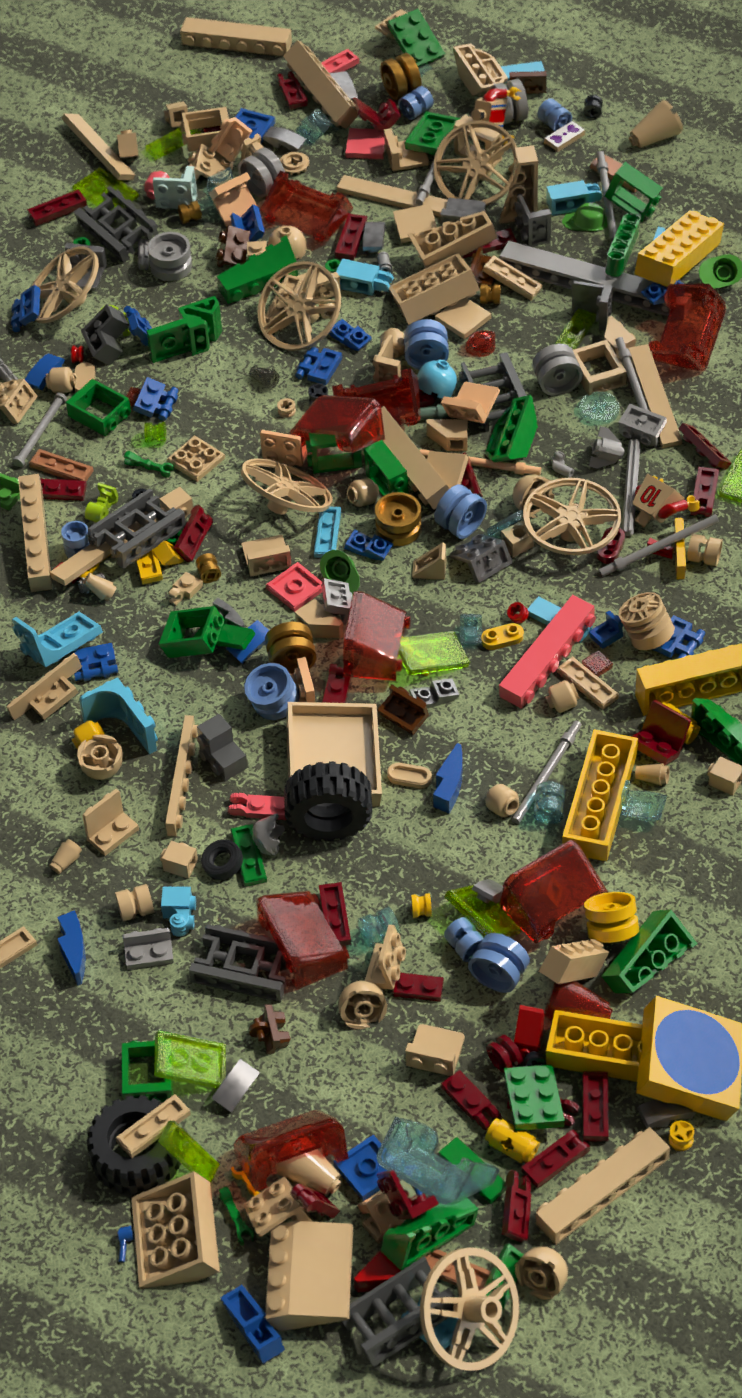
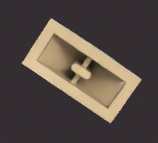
M441 543L413 561L412 578L445 580L446 544Z

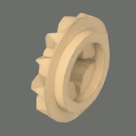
M300 152L287 153L280 159L285 174L290 172L291 176L294 173L299 175L300 172H306V169L309 167V158Z

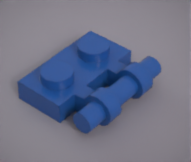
M33 285L21 293L20 299L14 300L11 309L13 313L11 326L14 332H19L22 324L25 326L39 317L40 288Z
M126 306L124 312L130 324L128 326L133 336L137 335L142 344L147 346L146 330L152 329L149 321L141 317L135 308Z
M312 347L304 355V361L299 363L295 377L302 379L304 375L308 374L309 381L327 385L342 360V353L323 348L322 352L318 353V348Z
M147 377L133 411L152 418L155 412L159 414L161 421H166L167 417L171 415L172 405L178 399L177 394L179 390L176 387H172L169 392L164 391L165 384ZM159 400L165 401V403L162 405L158 402Z
M673 615L671 621L675 627L674 634L666 643L652 650L669 658L674 653L679 654L677 659L693 655L695 648L702 644L706 633L702 629H698L696 633L691 631L692 623ZM684 640L689 641L687 646L682 644Z
M112 643L70 652V655L75 653L78 656L82 668L78 670L80 672L74 673L75 681H91V678L104 676L106 678L110 677V674L118 673Z

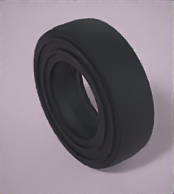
M227 839L217 840L208 845L201 857L204 871L216 880L232 877L239 871L243 863V855L236 843ZM219 854H230V859L225 865L216 866L214 864V860Z

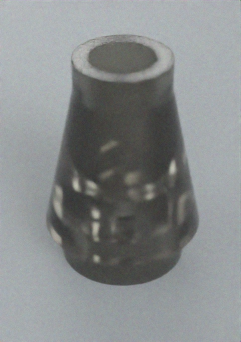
M253 366L249 371V376L266 388H274L279 382L280 377L275 369Z

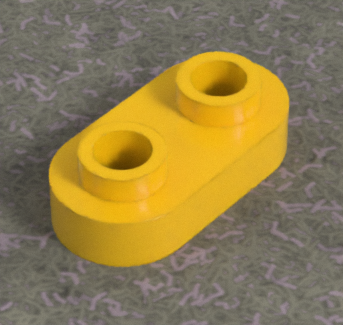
M516 623L487 629L482 633L481 643L488 650L516 645L523 640L524 630Z

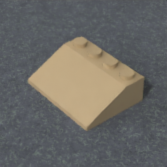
M459 253L389 287V291L408 325L422 320V318L428 315H435L446 306H454L459 300L470 298L480 290L472 270Z
M193 1171L131 1197L139 1288L144 1289L199 1281L220 1272L211 1184L208 1180Z
M291 1221L281 1223L271 1230L265 1319L278 1331L349 1320L353 1241L352 1224Z

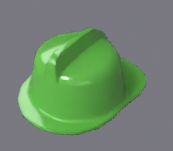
M584 203L577 208L576 212L566 213L562 220L566 228L576 231L598 232L604 230L608 225L607 217L603 214V208L595 203Z
M731 254L707 259L700 265L698 271L699 278L703 284L710 288H722L733 285L742 278V261Z
M340 550L326 552L320 561V571L323 577L348 583L349 590L353 596L360 586V578L353 560Z

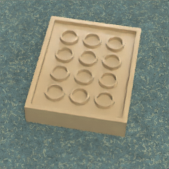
M288 702L286 711L288 779L298 769L302 770L304 766L309 764L311 766L315 765L316 762L329 763V761H334L336 764L346 763L349 767L354 766L366 775L371 783L372 807L380 806L382 785L377 705L364 703Z

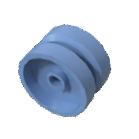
M422 319L413 322L404 331L405 359L411 367L420 370L429 361H447L449 356L448 335L445 326L440 322Z
M457 484L446 491L440 499L434 514L435 522L442 528L448 529L456 537L465 539L482 523L487 510V502L479 495L473 494L465 486Z
M267 663L258 666L247 676L244 684L246 696L258 715L264 719L277 720L286 717L287 703L298 702L300 698L299 689L285 667L277 663Z
M490 933L479 944L478 950L468 962V968L474 978L484 986L498 992L507 993L516 987L520 976L525 972L530 963V957L527 951L512 938L503 934Z

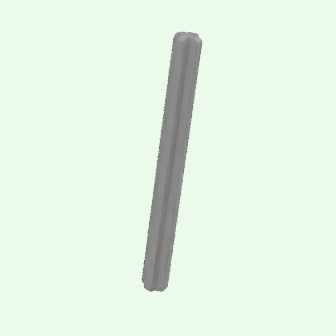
M631 439L628 443L622 530L625 533V537L634 534L636 507L633 505V500L638 484L640 443L638 439Z

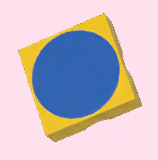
M655 996L643 1011L642 1056L638 1068L636 1093L666 1103L679 1104L695 1112L727 1121L739 1110L742 1023Z

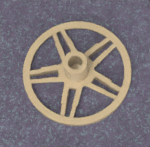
M471 121L453 129L440 143L434 158V176L440 190L447 198L462 199L469 178H471L472 181L464 199H470L479 180H486L491 185L500 189L494 196L481 200L485 201L486 205L502 198L509 191L513 179L514 165L512 174L507 181L491 164L504 155V152L510 147L515 163V148H517L514 139L501 126L488 121ZM474 128L492 129L500 133L504 139L482 152ZM466 130H470L475 150L471 151ZM463 132L468 157L441 160L448 144ZM506 141H508L507 144H505L504 146H502L500 149H498V150H497L495 153H493L491 156L488 155V154L491 153L492 151H494V150H496L497 148H499L500 145H502L503 143H505ZM441 163H462V166L440 165ZM441 171L466 173L459 197L454 196L446 188L441 177ZM491 174H495L506 185L503 187L490 178Z
M78 246L66 250L54 258L38 275L33 285L40 288V298H47L41 309L39 317L35 320L36 322L50 323L56 321L84 303L87 293L95 281L99 266L98 257L90 248ZM77 254L88 255L72 268V264H70L71 256ZM93 265L90 278L82 290L76 283L88 273V269ZM57 266L56 281L42 284L47 275ZM63 299L70 304L59 313L50 316L52 312L56 311Z
M307 261L289 264L276 272L265 285L258 303V322L264 336L277 347L290 351L304 350L319 343L331 331L340 312L341 293L335 277L323 266ZM308 269L297 294L278 282L290 272ZM319 272L324 274L330 281L334 290L335 300L312 299L318 283ZM275 284L289 293L290 297L288 299L283 297L273 288ZM272 290L288 307L266 323L265 307ZM335 303L334 306H319V307H317V306L315 305V304ZM333 311L331 319L324 330L311 339V323H314L321 313ZM296 321L301 344L283 343L272 334ZM301 322H303V324H304V332H305L306 342L304 341V337H303L304 334H303Z
M250 459L244 462L241 468V476L244 481L256 492L268 498L267 507L277 514H286L288 508L304 512H323L331 506L333 499L329 490L317 479L295 467L268 459ZM256 466L274 468L275 473L273 474L267 470H264ZM290 473L307 482L292 481ZM248 474L256 477L255 480L268 485L269 487L264 490L263 488L258 486L248 476ZM314 495H322L325 503L320 506L312 497Z
M560 478L542 484L529 495L523 509V522L529 536L543 548L564 555H583L605 547L614 539L620 527L621 511L615 497L601 485L580 478ZM576 486L568 506L542 495L554 488ZM579 487H583L579 504H575L574 501L577 496ZM587 489L600 494L607 500L612 509H584ZM533 504L541 508V511L555 518L537 532L533 530L529 518ZM614 521L610 533L602 541L593 545L585 525L604 524V522ZM581 531H582V533H583V535H584L586 541L588 542L589 547L586 546V544H585V542H584V540H583V538H582V536H581ZM560 535L565 541H576L581 548H561L545 540Z
M461 1248L451 1251L434 1265L425 1281L420 1301L421 1325L427 1343L441 1361L459 1370L474 1371L484 1369L500 1359L513 1340L519 1318V1299L516 1285L505 1264L494 1254L486 1250ZM468 1256H478L488 1260L502 1275L479 1291L474 1269L470 1266ZM454 1261L459 1297L431 1298L440 1274ZM505 1279V1282L502 1285L495 1289L489 1296H486V1294L489 1291L498 1286V1284ZM509 1289L511 1320L505 1335L497 1321L502 1313L499 1299ZM431 1303H454L453 1311L431 1309L430 1305ZM430 1313L458 1318L449 1354L443 1349L436 1338ZM484 1324H486L489 1327V1329L502 1341L501 1344L495 1339V1336L484 1326ZM476 1329L498 1348L493 1354L481 1361H462L466 1350H469Z

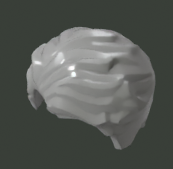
M277 813L257 821L253 826L252 837L260 852L269 856H275L278 853V844L280 843L278 837L285 830L284 826L276 823V820L279 818Z

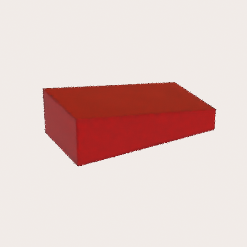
M649 538L647 546L658 541L653 538ZM667 546L652 554L672 559L674 547Z

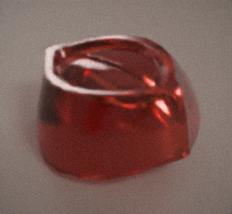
M487 330L474 332L465 344L466 352L476 357H485L492 354L496 348L495 332Z

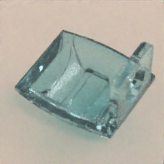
M316 109L301 121L296 132L306 138L305 143L310 146L323 135L329 126L333 127L336 131L339 129L320 109Z
M230 167L208 177L207 187L204 188V191L209 196L211 203L213 201L209 193L215 187L233 179Z
M626 780L621 795L622 815L639 819L640 821H660L667 795L650 791H631L630 780Z

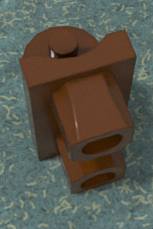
M265 1005V1012L259 1018L253 1020L254 1024L249 1027L248 1031L250 1036L256 1037L259 1042L264 1041L267 1054H274L277 1048L288 1046L290 1035L288 1031H278L277 1029L283 1028L286 1018L284 1012L273 1011L272 1005Z

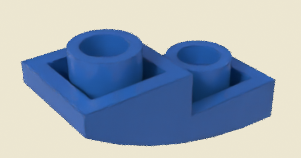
M676 280L668 288L654 282L642 290L641 294L653 305H656L686 291V285L680 280Z
M343 319L339 320L328 333L334 339L357 351L372 340V337L359 326L353 328Z
M49 353L46 354L30 370L25 378L26 382L33 388L43 390L46 385V374L49 373L51 368L61 367L65 360Z
M354 529L345 543L344 549L374 560L384 561L393 543L375 534L373 538H370Z
M258 620L248 627L253 629L255 636L245 650L226 647L242 664L257 649L259 650L265 645V636L269 630Z

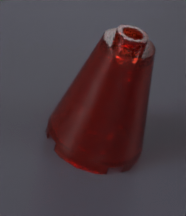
M577 981L561 984L554 982L544 1011V1017L553 1019L555 1010L610 1019L613 1009L609 1008L610 1003Z

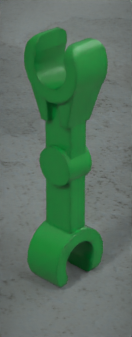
M126 451L124 454V458H126L124 464L142 466L148 470L152 469L160 472L163 477H170V472L166 471L167 469L174 471L171 463H163L162 465L154 463L149 459H142L132 451Z
M228 1186L219 1189L220 1199L223 1205H226L231 1220L237 1228L238 1242L244 1246V1241L241 1238L244 1234L250 1235L253 1242L254 1232L243 1222L240 1212L233 1202Z

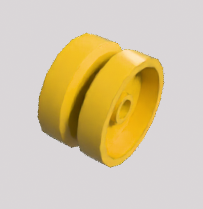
M608 892L595 895L584 902L585 916L589 920L587 922V931L590 939L603 943L620 942L630 939L639 932L638 917L635 915L637 912L636 902L632 894Z

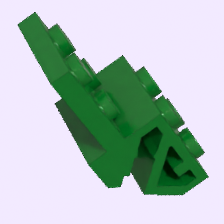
M215 296L179 307V320L146 330L152 363L189 351L195 356L210 349L209 340L216 342L222 332L220 305Z

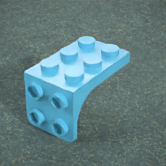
M81 612L75 613L40 635H37L32 627L19 618L15 617L12 619L14 624L12 629L21 641V644H19L21 651L25 655L31 656L36 663L39 662L45 667L58 662L68 653L76 651L81 645L94 640L96 636L103 633L98 623Z
M118 677L105 682L92 691L84 693L79 698L84 723L89 720L95 722L109 717L120 719L128 725L149 754L157 751L156 742L158 738L154 732L156 725L153 718L145 714L140 701L136 702L130 688L128 686L125 687Z

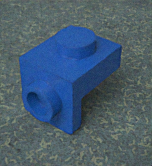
M610 610L605 612L606 621L589 631L590 638L602 649L624 637L623 624L619 616H615Z

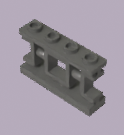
M109 186L106 188L108 193L101 194L104 202L93 210L87 206L84 207V211L78 208L74 211V214L82 228L120 261L125 263L130 260L128 254L135 253L132 245L143 236L150 241L152 236L158 235V226L153 219L149 220L141 209L137 210L129 199L123 198L119 190H114ZM120 217L126 220L125 223L115 230L109 226Z
M148 489L89 527V543L98 547L106 542L112 546V558H117V564L124 569L157 547L162 541L168 540L180 530H183L185 527V512L180 508L176 510L174 507L167 512L159 508V497L157 495L154 496L153 490ZM135 522L144 526L135 533L127 528Z
M207 924L205 934L202 937L203 946L211 947L206 960L195 957L194 963H191L189 968L191 983L282 1002L284 989L286 988V977L278 976L282 963L294 965V959L297 958L296 944L289 940H278L269 938L266 935H255L243 930H232L220 925L213 926ZM220 943L231 945L229 953L219 951ZM237 953L256 957L252 970L233 966ZM265 953L276 955L274 963L263 961ZM215 960L225 962L223 969L213 967ZM260 970L270 972L268 979L258 977Z

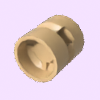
M692 534L687 560L697 563L703 560L707 565L717 566L723 540L713 537L707 540L703 535ZM702 546L705 547L704 553H701Z
M147 884L134 887L132 892L128 889L115 892L122 921L134 919L136 914L145 916L154 913Z

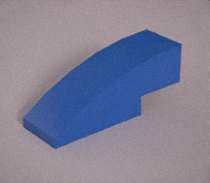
M459 743L455 745L436 774L437 789L433 794V807L450 814L456 803L462 783L463 759L462 747Z
M74 910L57 917L60 931L63 935L57 939L60 952L77 986H79L83 982L86 955L80 922Z
M243 1285L220 1297L234 1323L262 1363L285 1351L280 1335L265 1319L266 1314Z

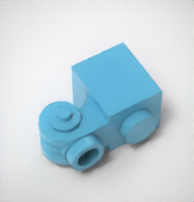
M163 887L161 900L163 918H170L173 935L184 936L189 932V929H194L195 919L194 915H191V911L196 910V896H192L191 887Z

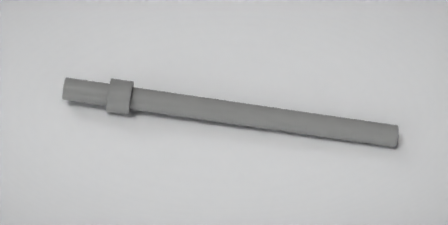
M434 160L423 185L418 190L416 204L419 206L423 204L431 191L430 186L435 177Z
M599 151L597 152L598 163L596 166L597 172L600 174L610 240L612 242L617 232L613 205L610 200L604 197L609 187L607 174L609 169L608 163L605 162L604 152Z
M618 337L615 340L619 350L618 356L627 371L637 404L640 408L648 410L631 362V353L626 348L623 338Z
M715 514L624 558L622 556L616 558L613 563L600 568V573L603 577L616 570L621 571L627 568V565L718 523L719 519Z
M574 721L569 730L564 732L560 738L559 746L514 814L512 822L520 824L563 754L576 740L575 736L582 726L579 721Z

